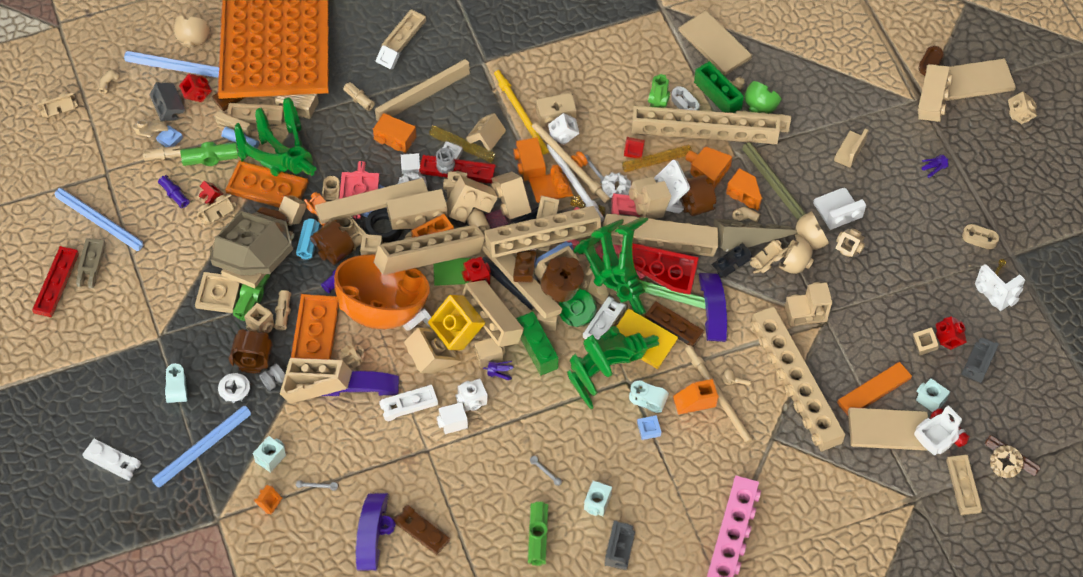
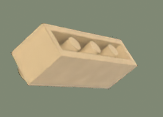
M485 280L466 283L462 295L465 296L485 321L483 327L499 347L518 344L523 327Z

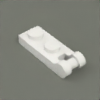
M609 296L583 333V338L586 339L590 335H594L599 340L601 335L614 326L620 315L625 311L626 304L618 303Z
M429 385L382 399L379 404L381 409L384 410L383 416L385 421H392L396 417L438 405V400L433 386ZM396 405L397 408L391 409V406Z
M93 439L83 453L85 459L126 480H130L133 477L134 470L138 469L141 465V462L136 458L129 457L96 439Z

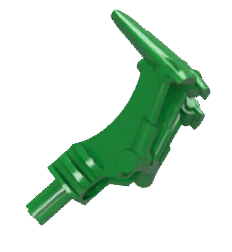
M290 97L284 98L283 111L288 133L293 132L295 147L288 148L273 136L267 116L261 107L256 109L255 113L261 145L269 142L275 149L276 154L263 152L249 145L239 123L235 125L234 131L238 156L242 162L250 156L259 161L261 165L270 169V173L273 176H278L281 171L285 172L287 169L294 174L304 171L307 175L313 176L314 171L317 170L312 164L311 154L302 146V142L299 139L297 131L302 130L301 123Z
M647 217L638 218L622 225L624 223L623 219L612 222L594 230L590 238L581 240L574 248V254L584 253L589 261L590 268L595 276L594 284L599 287L604 284L607 288L616 291L620 302L629 300L634 312L639 315L646 313L639 298V295L643 294L645 290L634 267L632 243L634 231L648 221L649 218ZM614 230L623 235L619 259L612 242L611 232ZM600 241L604 254L603 261L594 248V245Z
M612 326L600 336L599 340L594 335H590L584 340L583 344L588 354L583 358L577 357L574 354L570 359L571 369L575 372L568 370L567 375L570 383L591 410L594 406L585 387L593 396L598 393L591 378L600 370L609 378L613 375L611 365L630 363L642 359L647 349L659 345L658 336L652 335L643 338L640 333L624 336L616 326Z

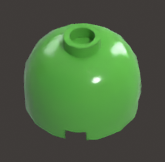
M752 81L745 92V102L750 107L749 111L754 113L763 112L770 114L775 111L782 99L775 91L771 93L767 90L768 87L756 81Z

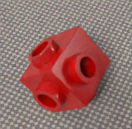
M190 73L179 84L184 98L202 103L212 91L206 77Z
M482 257L472 258L463 263L464 271H462V276L465 282L485 280L490 285V267L487 262L484 263Z
M951 316L936 323V336L940 345L952 350L967 343L966 329L962 321Z

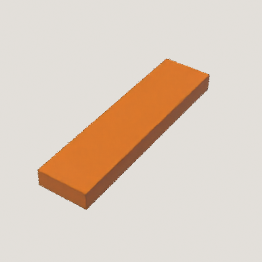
M898 362L838 399L837 404L848 416L849 408H866L909 381L912 375Z

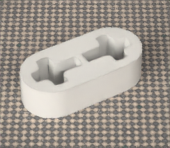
M676 87L673 89L671 100L679 109L699 111V102L685 88Z

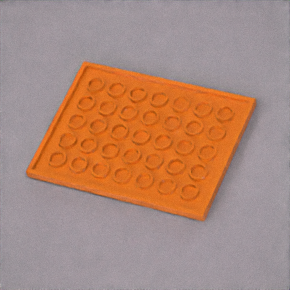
M222 0L218 81L219 99L328 93V0Z

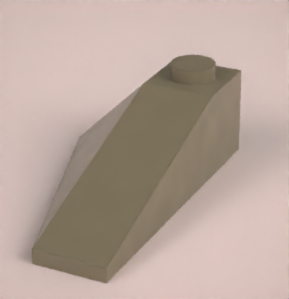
M714 219V227L718 228V246L725 252H730L734 247L742 243L748 248L797 234L795 228L787 225L768 223L766 227H763L762 224L751 221L748 225H745L733 219Z

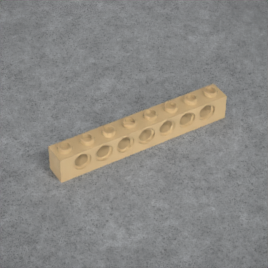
M634 106L632 134L766 144L778 143L780 117L643 106Z
M773 306L754 313L750 323L751 329L754 333H757L760 346L768 353V360L771 365L775 366L778 379L783 381L786 394L793 399L794 408L797 413L801 414L804 427L811 432L814 445L818 446L822 452L842 444L845 433L775 307ZM810 409H814V410H816L817 412H816V413L811 412ZM818 426H824L826 429H821Z

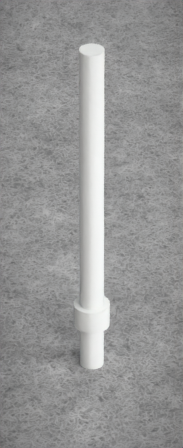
M548 144L549 152L580 195L586 207L594 206L601 222H603L604 217L598 210L599 206L595 201L591 200L566 162Z

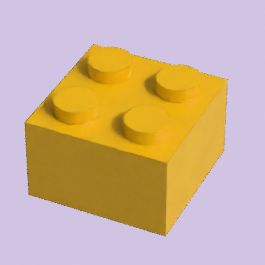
M449 295L427 322L449 350H464L485 325V321L463 295Z

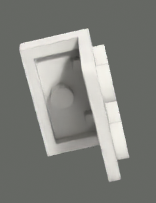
M672 160L654 179L656 183L665 181L671 194L666 211L680 213L684 210L680 198L690 189V185L679 162Z
M846 188L838 189L814 199L815 207L830 230L862 218L866 208L863 199L855 202Z
M984 264L980 268L975 285L977 290L983 293L994 307L1002 311L1009 305L1014 306L1019 301L1018 297L1023 291L1022 287L1025 279L1018 275L1005 284Z

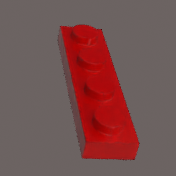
M422 156L419 169L420 174L448 178V173L438 171L435 156ZM454 159L455 168L452 172L460 171L467 173V178L476 182L493 183L491 178H494L495 174L494 164Z
M59 247L32 311L34 314L52 318L79 256L78 250Z

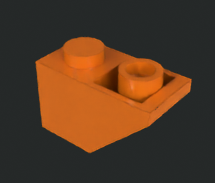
M739 168L728 182L726 194L732 199H737L744 203L747 207L758 211L762 197L756 178Z
M713 379L692 383L675 394L673 400L677 413L680 415L716 407L718 394Z

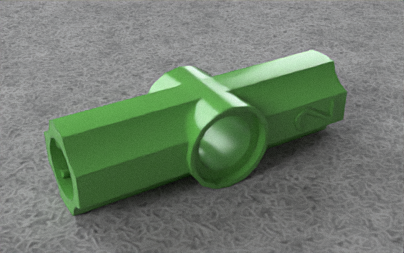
M659 74L654 76L648 98L650 107L666 108L670 97V91H668L669 80L666 78V75Z
M205 142L200 147L182 149L180 151L183 166L201 163L205 166H214L218 161L238 159L236 142L218 145L214 142Z
M266 274L256 288L245 284L242 285L240 298L233 310V315L239 320L245 321L244 316L256 303L259 304L261 302L264 287L270 274Z
M535 502L530 505L528 564L533 566L546 564L548 504L544 502ZM539 531L543 534L541 536H536L533 533Z

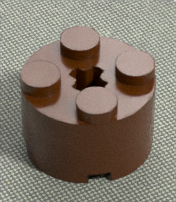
M702 174L687 179L690 189L682 196V206L684 213H689L692 217L716 209V207H713V204H716L715 191L712 184L706 182V179H709L706 175Z
M334 220L329 221L310 236L311 242L320 250L318 254L324 261L328 259L332 265L337 264L354 251V243L346 230L342 232L339 229L341 225Z
M557 257L550 260L541 278L543 292L558 302L571 300L578 292L584 280V272L578 260L569 257Z
M239 330L238 334L234 337L229 356L231 365L234 366L236 364L239 366L238 370L246 373H260L261 369L266 370L273 347L269 335L265 332Z

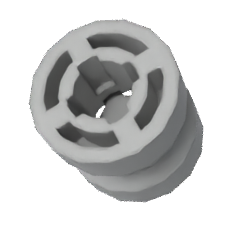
M441 148L436 153V164L439 172L448 173L452 172L455 168L454 152L449 148Z
M274 364L270 367L269 371L262 372L259 377L265 387L271 391L276 387V384L283 383L285 373L279 365Z

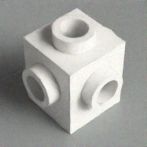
M564 113L548 124L550 136L563 145L579 134L576 119Z
M481 379L466 381L458 386L456 400L457 403L462 402L465 412L469 410L474 411L481 406L487 405V393Z

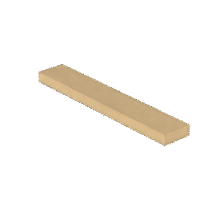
M464 59L375 108L376 120L379 121L383 113L393 117L469 75V62Z
M423 178L318 204L315 205V210L320 224L331 220L335 221L387 207V200L425 193L428 190Z
M486 242L483 243L482 250L545 319L561 314L562 308L551 296L543 292L541 285L534 278L533 282L513 281L516 258L512 254L492 258L486 247Z

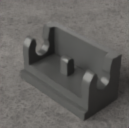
M155 83L150 97L160 121L178 120V116L173 114L184 113L185 108L174 83Z
M980 338L979 342L975 343L961 375L982 383L999 343Z
M614 520L604 566L627 570L635 536L634 526Z

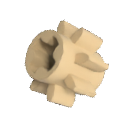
M351 342L341 349V360L347 366L351 365L352 368H355L364 362L365 352L360 345L354 346Z

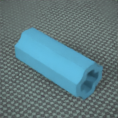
M315 219L304 220L296 250L297 256L302 259L313 258L315 245L311 242L310 236L320 229V223Z

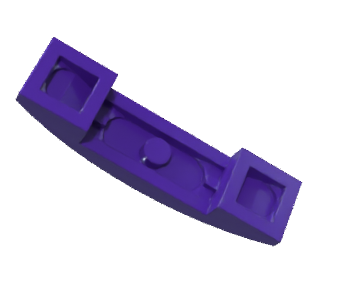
M699 273L700 290L704 292L707 316L705 323L707 341L726 342L727 309L721 279L715 273Z
M352 371L347 389L322 396H339L340 392H378L379 396L398 395L399 376L374 371Z
M388 493L368 494L364 501L356 540V569L358 571L377 570L380 550L377 547L382 514L386 513Z

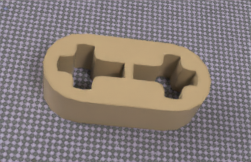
M973 224L967 225L962 233L965 242L985 249L995 248L999 241V236L995 231Z

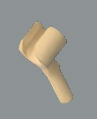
M732 370L724 372L723 381L726 385L740 383L750 386L751 384L749 380L734 377Z

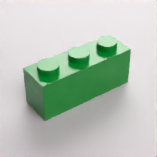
M710 61L695 69L694 83L722 112L736 113V111L742 109L744 95Z
M532 311L516 318L523 327L520 339L540 376L558 369V356L534 312Z

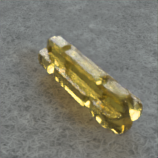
M572 196L570 205L574 207L579 206V209L586 207L584 201L580 199L581 197ZM598 205V210L604 216L606 208Z

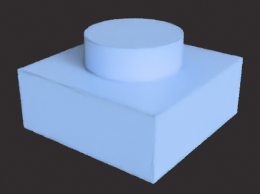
M168 125V131H162L156 139L157 142L165 147H173L183 139V136Z
M657 415L637 419L642 440L661 436L662 432Z

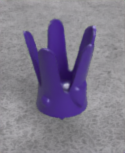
M941 154L936 156V158L922 160V162H930L921 169L927 170L937 167L928 175V178H930L941 169L947 168L949 159Z
M512 360L499 363L489 361L488 368L483 367V369H487V375L490 377L496 376L505 380H512L511 376L498 372L512 370V365H501L512 362Z

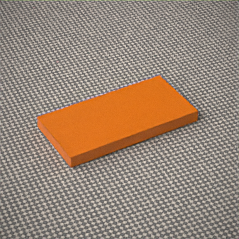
M238 161L225 191L227 194L279 208L284 196L293 195L301 200L309 181L306 178L280 172L278 176H273L268 168Z
M301 294L291 358L331 360L339 309L337 296Z

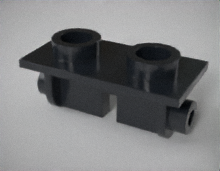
M742 243L718 258L711 265L716 269L720 278L723 276L727 277L736 270L733 266L735 263L738 267H741L750 261L752 257L751 251Z

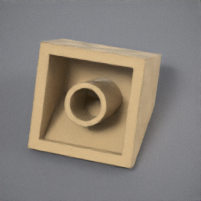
M418 327L404 341L408 353L412 356L420 373L435 374L461 361L456 351L449 350L433 329Z

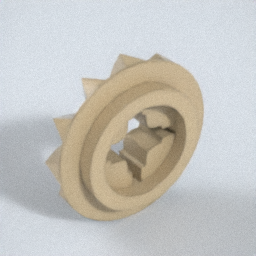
M1001 446L992 453L990 465L993 472L998 476L1011 478L1021 471L1023 457L1016 448ZM1010 453V461L1013 464H1015V466L1007 465L1006 468L1002 470L1003 462H1001V460H999L998 458H1006Z

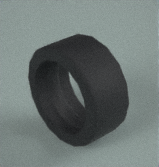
M387 208L372 211L366 218L367 234L382 236L383 243L395 242L400 237L402 229L391 230L387 233H378L373 230V225L377 221L383 219L390 220Z

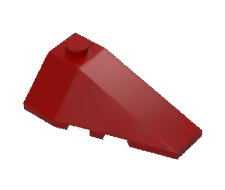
M632 243L635 270L673 292L691 294L699 257Z

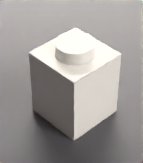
M462 402L439 408V416L436 419L439 428L443 427L444 434L468 428Z

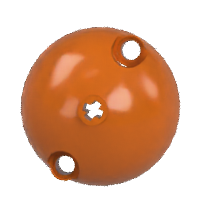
M373 254L349 258L337 267L334 276V287L339 308L345 311L356 323L371 329L386 330L405 325L417 316L424 307L429 295V282L417 268L383 275L374 263L376 255Z

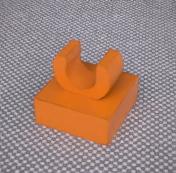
M266 485L264 489L260 490V495L254 501L267 514H272L282 500V497L272 486Z

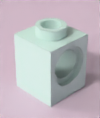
M930 378L926 384L923 382L917 389L919 394L916 401L933 412L945 404L950 391Z
M268 436L253 452L255 462L271 473L286 456L285 445L276 438L274 440ZM269 451H275V453L271 455L267 454Z
M592 481L584 502V510L594 516H604L611 498L612 487ZM594 498H599V499H601L602 501H601V502H594L593 499H594Z

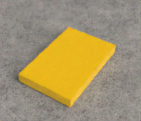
M629 308L616 326L624 336L640 333L643 338L652 335L658 336L659 345L647 349L641 359L656 369L660 368L678 340V337Z

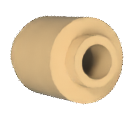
M472 209L467 218L468 225L476 224L485 235L484 230L490 229L485 214L480 209Z

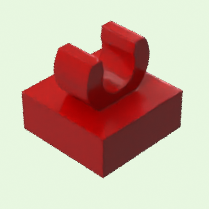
M627 137L624 156L642 160L645 140Z
M203 181L200 185L204 191L200 192L199 197L205 199L208 195V199L205 201L206 204L209 203L211 205L215 199L224 195L210 182Z

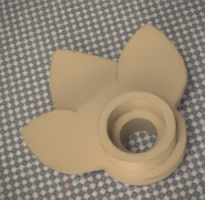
M139 120L133 125L135 133L145 137H152L156 131H168L166 121L153 120L148 122L146 120Z

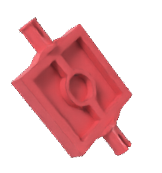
M361 161L358 162L357 171L342 172L339 199L379 189V173L366 172V163L363 161L362 165Z

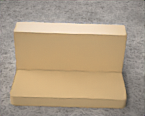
M493 113L481 118L466 139L469 143L481 140L489 151L496 145L506 129L496 114Z
M865 129L862 135L849 131L835 155L834 161L851 168L866 142L869 130Z

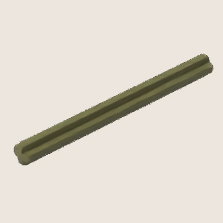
M747 142L744 144L742 150L795 218L799 220L806 212L752 143Z

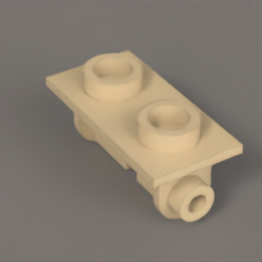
M64 92L57 98L41 100L38 106L42 117L49 118L58 115V107H61L62 113L75 110V107H78L76 100L72 101V99H75L74 94Z
M225 194L215 199L216 202L212 205L207 203L199 208L200 211L197 217L202 215L200 220L203 225H209L220 218L217 214L218 211L222 216L234 211V208L237 206L234 201L230 202L231 194L225 196Z
M772 240L763 248L767 255L760 251L751 258L750 265L753 268L756 267L753 273L768 271L772 267L771 263L777 262L785 256L783 253L788 250V247L782 249L779 240Z

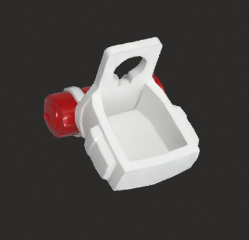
M946 406L944 410L940 408L933 411L930 419H925L916 427L914 434L923 447L933 455L942 454L953 443L958 448L963 447L970 438L966 431L959 427L962 419L950 406ZM949 414L954 417L955 421L949 417Z

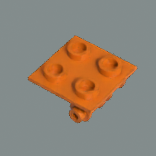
M553 165L550 170L551 174L529 178L537 203L540 202L541 196L554 199L573 196L567 177L562 172L560 166Z

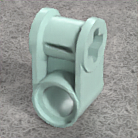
M171 364L166 369L165 394L167 403L187 402L186 377L180 364Z
M635 381L631 385L629 400L631 403L652 412L661 413L669 393L661 387H656L643 381Z

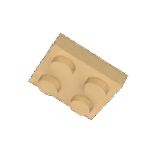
M204 272L195 302L196 309L233 313L242 283L224 277L222 274Z

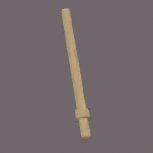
M538 122L534 123L532 128L589 186V190L594 195L596 194L605 204L608 203L611 198L602 190V186L598 182H594Z
M692 345L686 347L685 350L692 360V365L696 370H699L704 380L713 379L705 367L704 360L701 356H698ZM714 381L719 403L745 443H750L753 439Z

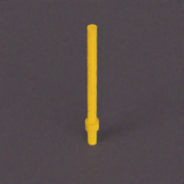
M496 70L494 75L499 82V87L508 96L532 138L538 137L542 154H548L547 146L540 135L532 128L533 124L512 91L510 82L504 78L500 70Z

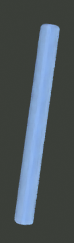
M126 51L124 56L127 62L219 78V67L131 51Z
M58 188L55 191L56 198L136 251H140L143 248V241L66 190Z
M242 406L152 478L153 483L157 487L164 485L251 415L250 410L246 406Z

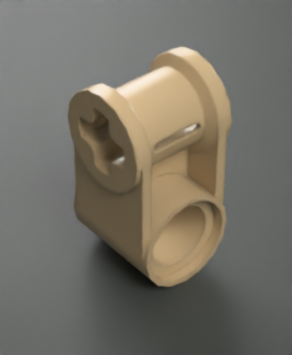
M328 176L323 181L322 196L327 202L337 200L340 196V182L335 176Z
M351 216L337 220L341 225L339 229L342 232L346 230L351 237L355 251L356 247L362 243L363 234L366 233Z

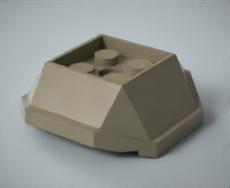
M240 211L215 237L214 243L210 247L212 265L239 275L271 274L293 250L287 223L259 212L252 214Z

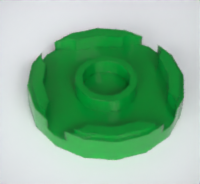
M579 289L571 300L559 302V306L562 308L559 315L570 326H585L595 317L597 310L596 301L592 294L586 290Z

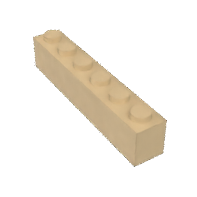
M606 214L603 226L621 219L624 220L622 224L624 225L638 218L635 216ZM650 218L645 224L634 231L633 243L671 252L713 257L718 248V228L708 225L701 226ZM615 230L612 231L613 244L622 245L623 235L615 232Z
M475 224L378 245L374 263L381 273L386 275L480 254L485 235Z

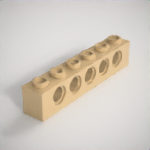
M594 206L488 229L484 230L486 247L491 257L495 258L591 236L594 230L601 228V219Z

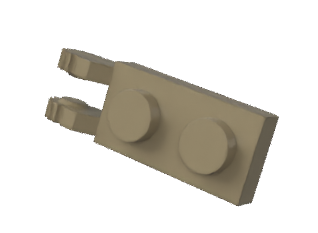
M86 238L78 266L77 287L83 286L85 274H88V287L94 288L96 275H98L106 245L105 240Z

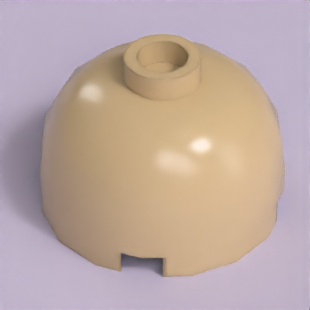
M183 16L176 17L174 22V34L177 40L183 43V46L194 48V46L204 43L208 38L210 25L207 26L208 22L200 18L189 16L187 20L183 19Z
M812 211L806 213L797 221V234L794 236L798 235L808 241L812 246V250L823 248L829 244Z
M798 235L795 236L796 241L792 240L788 245V250L784 252L785 261L783 264L779 262L778 268L792 274L800 273L805 268L809 269L814 261L811 258L813 254L812 246Z

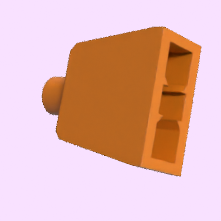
M704 147L699 154L690 150L685 157V160L692 163L690 174L693 177L702 174L706 175L709 178L706 179V182L708 184L711 183L714 189L731 168L732 164L731 155L709 147Z

